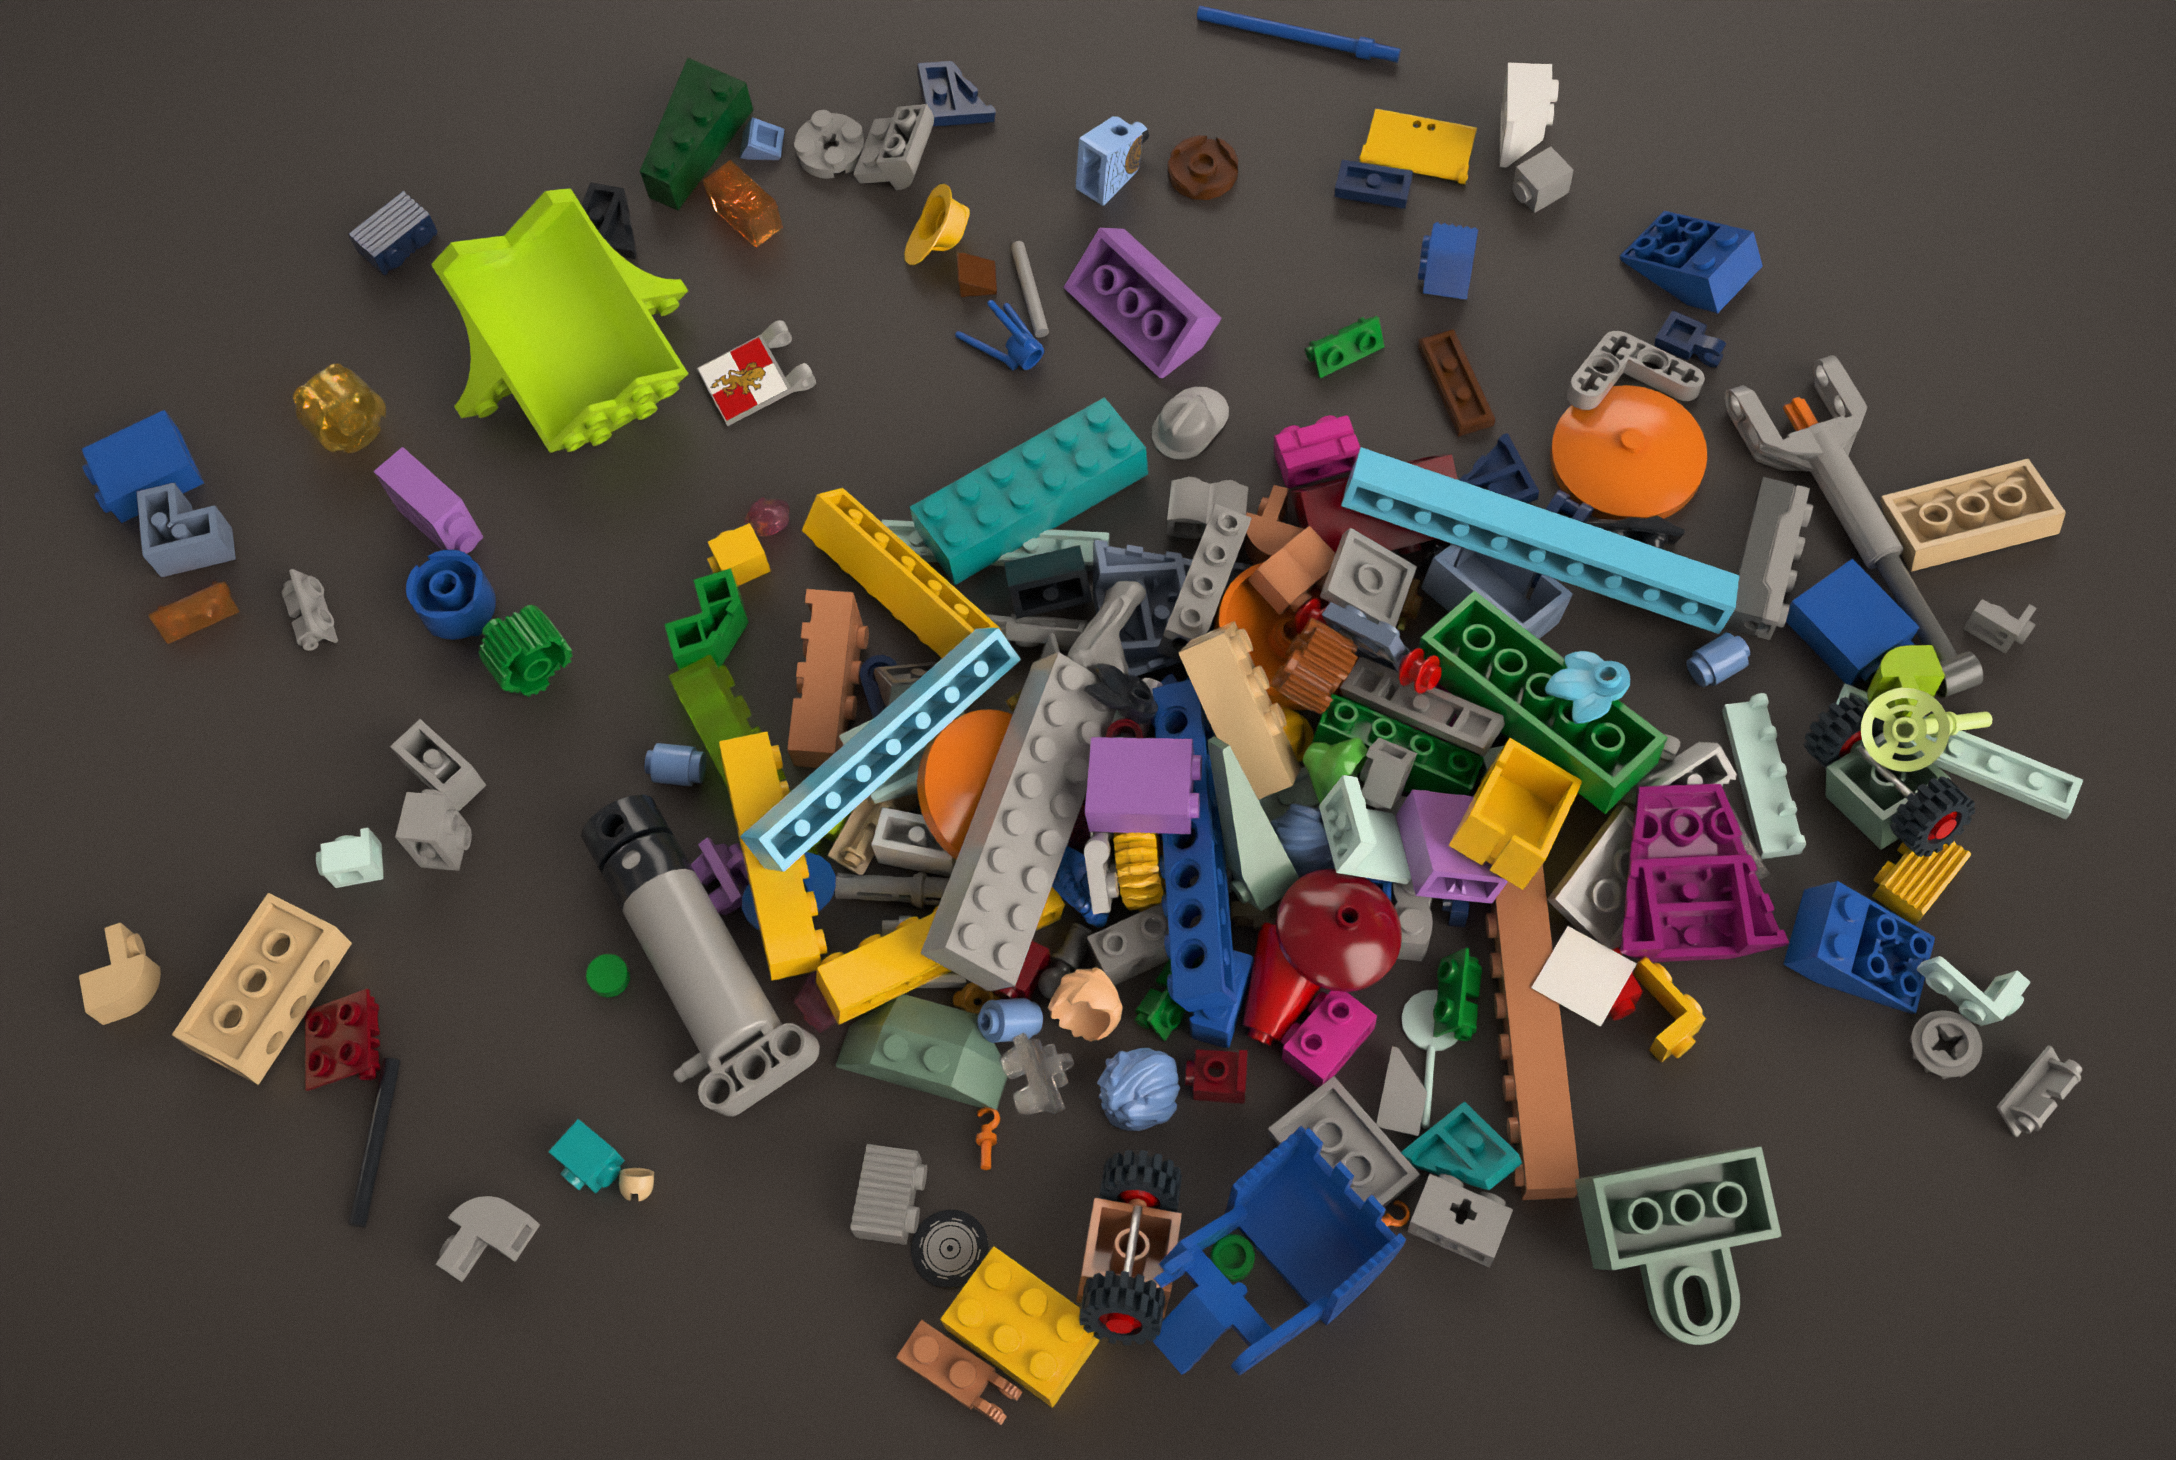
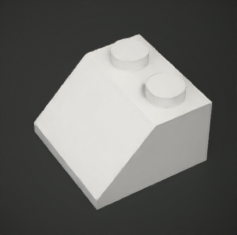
M1508 63L1500 115L1499 167L1507 168L1543 141L1546 125L1552 126L1554 103L1550 102H1557L1559 84L1558 80L1552 79V64Z

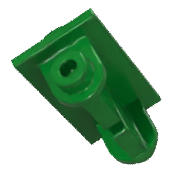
M1378 316L1367 319L1364 317L1358 318L1357 322L1338 330V335L1330 334L1317 341L1309 342V347L1305 348L1304 351L1310 362L1315 360L1319 378L1384 348Z
M1469 948L1461 949L1441 959L1437 971V979L1439 980L1437 1002L1433 1009V1018L1435 1020L1433 1037L1435 1038L1449 1032H1454L1455 1039L1470 1041L1472 1034H1475L1477 1031L1478 1005L1465 999L1466 996L1472 999L1479 997L1483 968L1479 965V959L1469 956Z
M1198 957L1193 962L1192 969L1202 964ZM1171 959L1168 960L1156 979L1159 986L1166 988L1165 991L1162 993L1150 988L1139 1007L1135 1010L1137 1016L1134 1019L1144 1029H1149L1151 1026L1164 1042L1172 1030L1180 1024L1185 1009L1176 1003L1168 992L1167 977L1169 974H1172Z

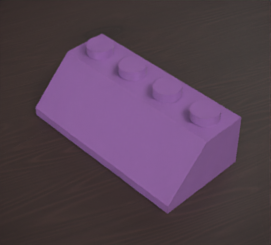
M1100 227L1063 287L1159 378H1164L1201 350L1222 319L1125 229Z

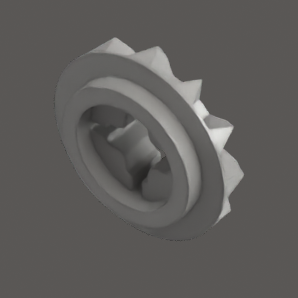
M1940 1010L1924 1015L1914 1025L1909 1040L1912 1043L1913 1059L1919 1060L1925 1068V1073L1933 1072L1940 1075L1942 1079L1963 1077L1976 1067L1982 1055V1040L1975 1026L1962 1015L1951 1011ZM1938 1036H1941L1944 1041L1952 1040L1954 1042L1960 1040L1950 1051L1952 1056H1949L1945 1050H1932L1939 1041Z

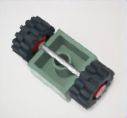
M1851 696L1849 699L1844 697L1840 699L1839 705L1835 702L1829 705L1830 710L1827 713L1822 711L1818 715L1820 720L1812 722L1809 728L1812 731L1806 733L1805 739L1807 741L1804 743L1806 751L1826 769L1825 797L1880 850L1900 839L1917 856L1922 857L1924 855L1928 857L1932 855L1933 851L1936 853L1942 851L1944 844L1948 846L1954 842L1952 838L1956 834L1960 836L1965 831L1962 828L1963 825L1970 824L1972 820L1970 816L1975 814V808L1973 807L1975 802L1934 763L1923 769L1911 772L1894 771L1877 763L1868 754L1862 741L1861 722L1868 705L1860 697ZM1874 718L1872 735L1875 744L1880 748L1887 743L1883 734V724L1885 721ZM1899 742L1897 747L1911 748L1915 745L1911 742ZM1921 751L1909 755L1894 753L1892 759L1911 761L1921 758L1924 754Z

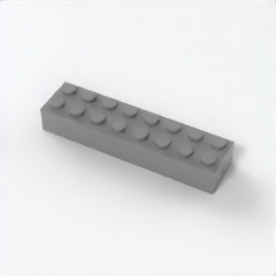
M1060 652L1033 662L920 953L987 991L1016 985L1087 792L1091 737H1106L1107 729L1111 725L1117 710L1107 707L1084 691L1087 685L1100 683L1099 677Z

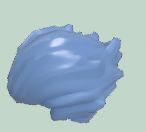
M1290 804V809L1281 817L1270 822L1299 878L1317 870L1335 869L1321 812L1318 807L1313 808L1301 804Z
M1139 1048L1128 1052L1119 1051L1112 1059H1106L1107 1067L1097 1084L1101 1087L1099 1098L1102 1099V1109H1104L1106 1117L1113 1126L1127 1131H1143L1157 1124H1163L1172 1117L1177 1109L1175 1099L1180 1090L1177 1063L1174 1058L1162 1051Z

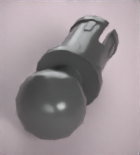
M1072 924L1057 953H1052L1050 956V960L1055 966L1045 969L1039 975L1038 988L1044 997L1051 1000L1061 984L1062 977L1066 974L1074 973L1076 969H1080L1079 965L1089 949L1087 937L1092 935L1091 930L1080 924Z

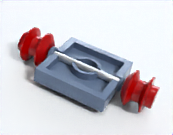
M1314 598L1308 603H1304L1296 613L1295 623L1297 624L1299 635L1312 617L1354 641V644L1358 646L1354 654L1358 658L1364 657L1399 672V683L1402 686H1408L1414 682V689L1419 694L1426 692L1428 689H1433L1441 678L1442 669L1439 667L1440 660L1437 656L1432 655L1424 660V651L1421 648H1416L1410 652L1403 645L1399 638L1400 632L1395 627L1384 621H1379L1378 624L1369 621L1364 613L1351 605H1346L1345 608H1342L1330 602L1328 606L1322 609V602Z

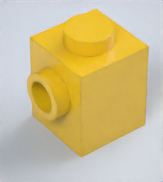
M750 523L735 530L724 531L715 539L708 541L713 556L707 558L713 574L731 568L736 583L739 586L771 572L765 552Z

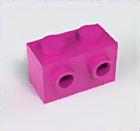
M1331 990L1327 994L1322 991L1308 1009L1311 1015L1302 1025L1297 1022L1294 1023L1281 1041L1284 1044L1282 1060L1317 1088L1340 1071L1375 1029L1377 1015L1347 992Z

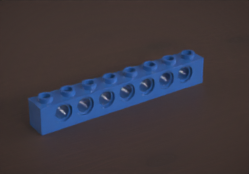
M1191 680L1152 688L1154 701L1158 705V711L1150 720L1155 728L1156 738L1192 739L1195 755H1202L1201 780H1194L1193 793L1200 794L1199 818L1191 819V834L1158 833L1163 841L1164 855L1159 857V867L1166 883V894L1162 896V908L1165 917L1168 919L1169 934L1165 935L1164 945L1167 956L1171 959L1172 974H1169L1167 977V987L1170 997L1186 1011L1193 1012L1237 1004L1225 849L1207 740L1214 736L1216 737ZM1187 724L1183 731L1176 734L1182 725ZM1196 837L1194 843L1184 849L1185 843L1190 838ZM1199 875L1197 882L1192 887L1187 888L1189 880ZM1202 915L1200 922L1195 927L1189 928L1193 918ZM1205 955L1202 964L1192 969L1195 959Z

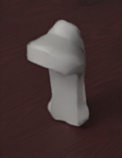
M1120 581L1106 590L1103 605L1077 638L1067 657L1096 676L1098 675L1093 668L1098 663L1113 665L1128 676V665L1125 660L1119 631L1127 623L1134 609L1145 599V588L1136 581Z

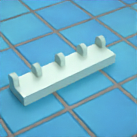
M1765 693L1753 695L1748 702L1725 704L1722 710L1760 859L1798 855L1802 853L1806 846L1805 837L1800 834L1795 815L1797 807L1795 801H1792L1785 777L1787 769L1780 758L1776 742L1778 735L1776 727L1771 724L1767 708L1769 701Z

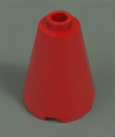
M1265 922L1258 933L1242 1025L1250 1029L1247 1034L1248 1037L1271 1046L1273 1039L1282 1041L1286 1032L1297 1021L1320 987L1306 980L1289 964L1278 943L1276 925Z

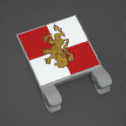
M775 321L761 335L697 368L727 426L793 392L808 390L815 386L816 379L809 365L805 363L800 364L785 377L770 351L771 348L783 347L792 341V336L784 321Z

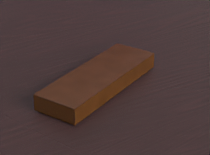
M1452 329L1419 339L1418 348L1458 436L1494 426V414L1455 330Z

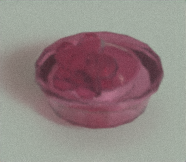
M761 497L751 506V509L745 516V524L750 523L755 534L759 536H769L781 531L789 523L790 506L786 501L781 499L765 501L766 499Z

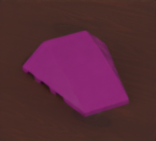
M1721 784L1643 786L1637 789L1620 953L1640 960L1646 956L1651 962L1737 958L1789 944L1784 929H1779L1772 912L1775 908L1768 893L1764 894L1755 874L1758 869L1751 854L1747 855L1740 839L1743 834Z

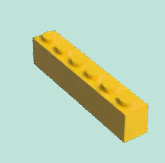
M844 488L816 495L801 531L819 549L823 550L837 562L844 572L850 574L859 582L868 594L875 597L896 619L902 621L913 631L922 643L928 645L941 658L945 657L975 629L999 628L1001 631L998 625Z
M768 731L719 741L722 765L771 980L817 971V967L821 966V955L827 954V946L823 930H815L812 921L813 916H818V909L814 892H806L803 879L809 878L805 854L784 872L765 869L740 837L790 793L787 780L779 782L777 774L778 769H783L779 745L771 746Z
M1051 887L1036 931L1061 919L1065 903L1053 887ZM938 906L933 910L932 914L926 917L906 919L896 927V931L883 937L880 934H875L866 938L858 945L859 948L849 953L836 952L822 960L821 966L817 967L816 983L838 1025L920 987L943 974L951 972L946 967L920 954Z

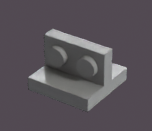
M1349 528L1342 535L1320 597L1342 608H1345L1346 605H1351L1364 613L1367 620L1376 624L1379 621H1384L1396 628L1417 566L1354 529Z

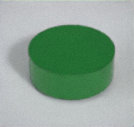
M603 954L596 957L589 964L586 971V979L591 989L597 995L610 998L621 994L627 988L630 982V971L626 963L619 956Z
M1229 1234L1215 1242L1211 1250V1261L1229 1281H1240L1246 1278L1254 1267V1249L1244 1237Z

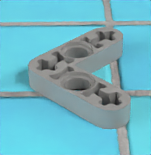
M1611 331L1602 338L1573 375L1566 396L1570 404L1582 410L1594 409L1601 403L1624 373L1675 399L1691 401L1698 397L1705 377L1700 369L1628 333ZM1618 349L1619 351L1616 356L1611 354V351ZM1649 362L1655 364L1660 369L1649 368L1645 366L1643 363ZM1598 366L1606 368L1610 371V373L1606 374L1598 372L1593 367ZM1588 384L1593 386V388L1589 389L1587 392L1584 391Z

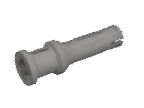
M918 872L913 877L837 873L835 897L836 899L909 902L916 909H924L925 905L938 906L940 904L949 878L927 877L926 872Z

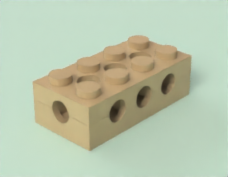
M268 893L172 1033V1036L192 1051L259 1085L352 943L336 926Z

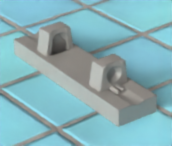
M1364 657L1359 658L1340 687L1344 697L1484 757L1505 725L1502 715L1436 687L1419 694L1414 689V682L1408 686H1402L1399 683V672ZM1456 714L1457 720L1453 727L1448 726Z

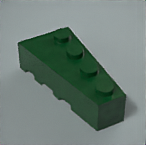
M687 58L640 169L649 198L677 211L681 208L754 110L746 82Z

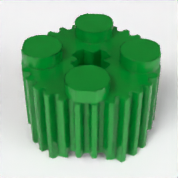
M532 604L525 606L518 614L514 612L511 617L506 616L504 621L500 618L492 619L482 629L485 638L482 639L483 644L479 646L481 649L479 650V658L500 687L506 692L508 690L510 693L514 691L519 693L521 691L527 697H530L533 693L537 695L540 690H546V687L550 684L548 681L549 677L554 676L556 670H560V665L565 668L572 661L570 659L572 657V649L546 614Z

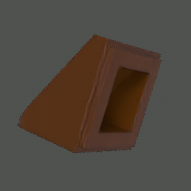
M957 253L958 282L961 297L997 294L995 261L966 253Z

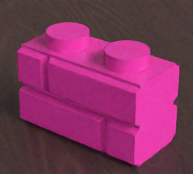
M1333 415L1325 416L1313 425L1302 428L1296 425L1284 428L1279 434L1274 435V456L1288 489L1351 471L1361 448L1347 415L1338 418Z

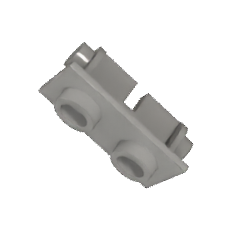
M294 569L289 570L292 580L284 583L281 593L289 616L296 618L302 614L291 622L297 644L303 646L304 650L309 651L316 649L319 645L318 642L322 639L337 643L338 638L333 626L334 619L328 611L322 584L313 576H308Z
M2048 1045L1997 1106L1998 1111L2014 1137H2018L2021 1132L2030 1134L2033 1130L2039 1131L2042 1124L2057 1107L2055 1100L2050 1099V1097L2053 1096L2063 1100L2075 1084L2081 1081L2080 1073L2082 1072V1067L2071 1059H2067L2065 1063L2060 1062L2052 1046Z

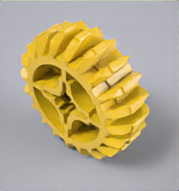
M1114 832L1113 842L1120 894L1125 906L1129 911L1139 910L1142 912L1162 903V896L1166 894V883L1159 867V857L1164 855L1163 841L1158 833Z

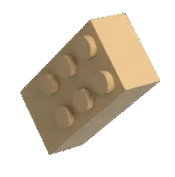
M1235 621L1190 640L1178 654L1216 737L1230 745L1259 800L1293 786L1301 767L1283 729L1287 725L1285 715L1278 703L1272 704L1266 689L1270 688L1267 675L1262 666L1255 667L1249 652L1253 651L1251 640L1244 628L1239 630Z

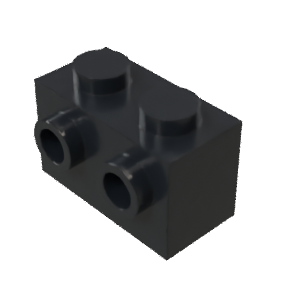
M1080 545L1004 562L1016 619L1093 602Z

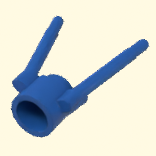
M993 300L987 302L990 309L1013 334L1005 345L1006 349H1008V355L961 331L955 333L956 338L1004 362L1013 371L1018 366L1024 370L1031 369L1044 354L1042 344L1033 337L1009 303L1003 305L1004 310L1008 314L1007 316Z

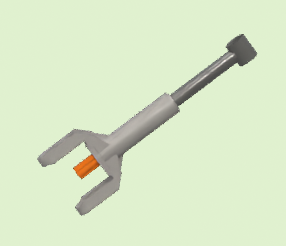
M1829 355L1816 360L1813 365L1814 387L1833 419L1818 423L1805 399L1796 397L1792 399L1791 403L1783 407L1785 414L1796 432L1788 434L1786 439H1782L1755 391L1744 385L1727 390L1724 396L1726 410L1755 461L1783 471L1811 472L1866 567L1878 569L1899 606L1919 626L1916 635L1922 645L1933 646L1945 674L1935 694L1939 698H1945L1982 684L1984 679L1983 669L1978 658L1971 651L1959 654L1955 651L1899 557L1903 552V546L1849 458L1850 450L1868 406L1838 358L1834 355Z

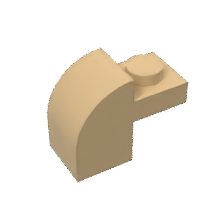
M122 923L104 928L111 965L79 975L85 1013L102 1025L126 1018L140 1011L151 1001L160 983V966L146 956L145 946L140 935L134 934Z

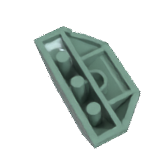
M905 994L884 1003L850 1025L836 1062V1067L979 1108L987 1107L995 1110L998 1109L1009 1075V1070L995 1043L987 1041L979 1030L978 1014Z

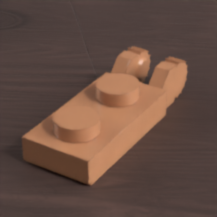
M923 1320L917 1325L896 1357L902 1364L970 1410L975 1408L1000 1425H1002L1007 1417L1003 1410L980 1397L988 1383L1009 1399L1017 1401L1022 1394L1018 1387L997 1374L995 1368Z

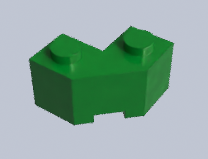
M731 568L693 580L702 613L664 624L673 658L683 678L721 667L749 623L740 590Z

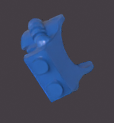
M1066 846L1052 887L1079 913H1082L1081 915L1085 917V921L1088 924L1102 928L1107 923L1109 913L1093 914L1084 854Z

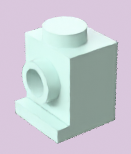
M369 828L360 829V837L345 835L336 838L333 842L321 844V851L316 853L317 869L321 876L324 875L335 888L383 879L382 845Z

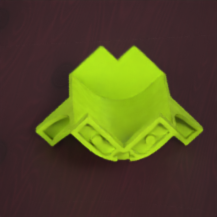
M571 188L545 191L504 236L451 242L431 264L457 305L469 337L471 354L469 378L462 396L454 405L461 418L476 415L479 418L487 417L498 409L497 403L503 397L513 394L550 453L566 449L567 452H572L589 442L593 446L600 445L612 436L611 432L623 427L636 418L642 420L651 416L658 409L655 404L661 399H666L679 390L678 383L688 375L685 367L652 317L654 314L660 313L661 316H666L674 312L680 305L678 301L688 292V289L681 279H665L649 274L634 266L617 253L598 232Z

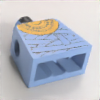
M1113 116L1081 136L1078 146L1075 189L1104 206L1138 171L1142 144L1149 138L1147 128L1140 122H1134L1130 125L1121 118Z

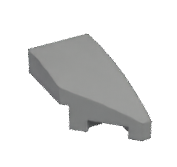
M1392 1045L1376 1125L1380 1128L1419 1136L1427 1091L1400 1048Z

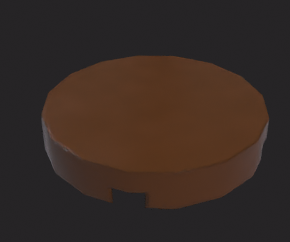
M1207 135L1184 139L1173 148L1168 161V178L1172 187L1181 195L1194 200H1210L1222 196L1233 187L1238 178V157L1234 148L1225 140L1217 137L1216 140L1207 139Z

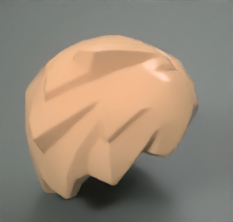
M1097 967L1093 969H1076L1074 973L1064 975L1061 979V984L1048 1005L1050 1017L1052 1019H1059V1026L1061 1028L1071 1030L1073 1037L1083 1036L1084 1039L1090 1042L1107 1037L1120 1022L1123 1010L1116 987L1106 973Z

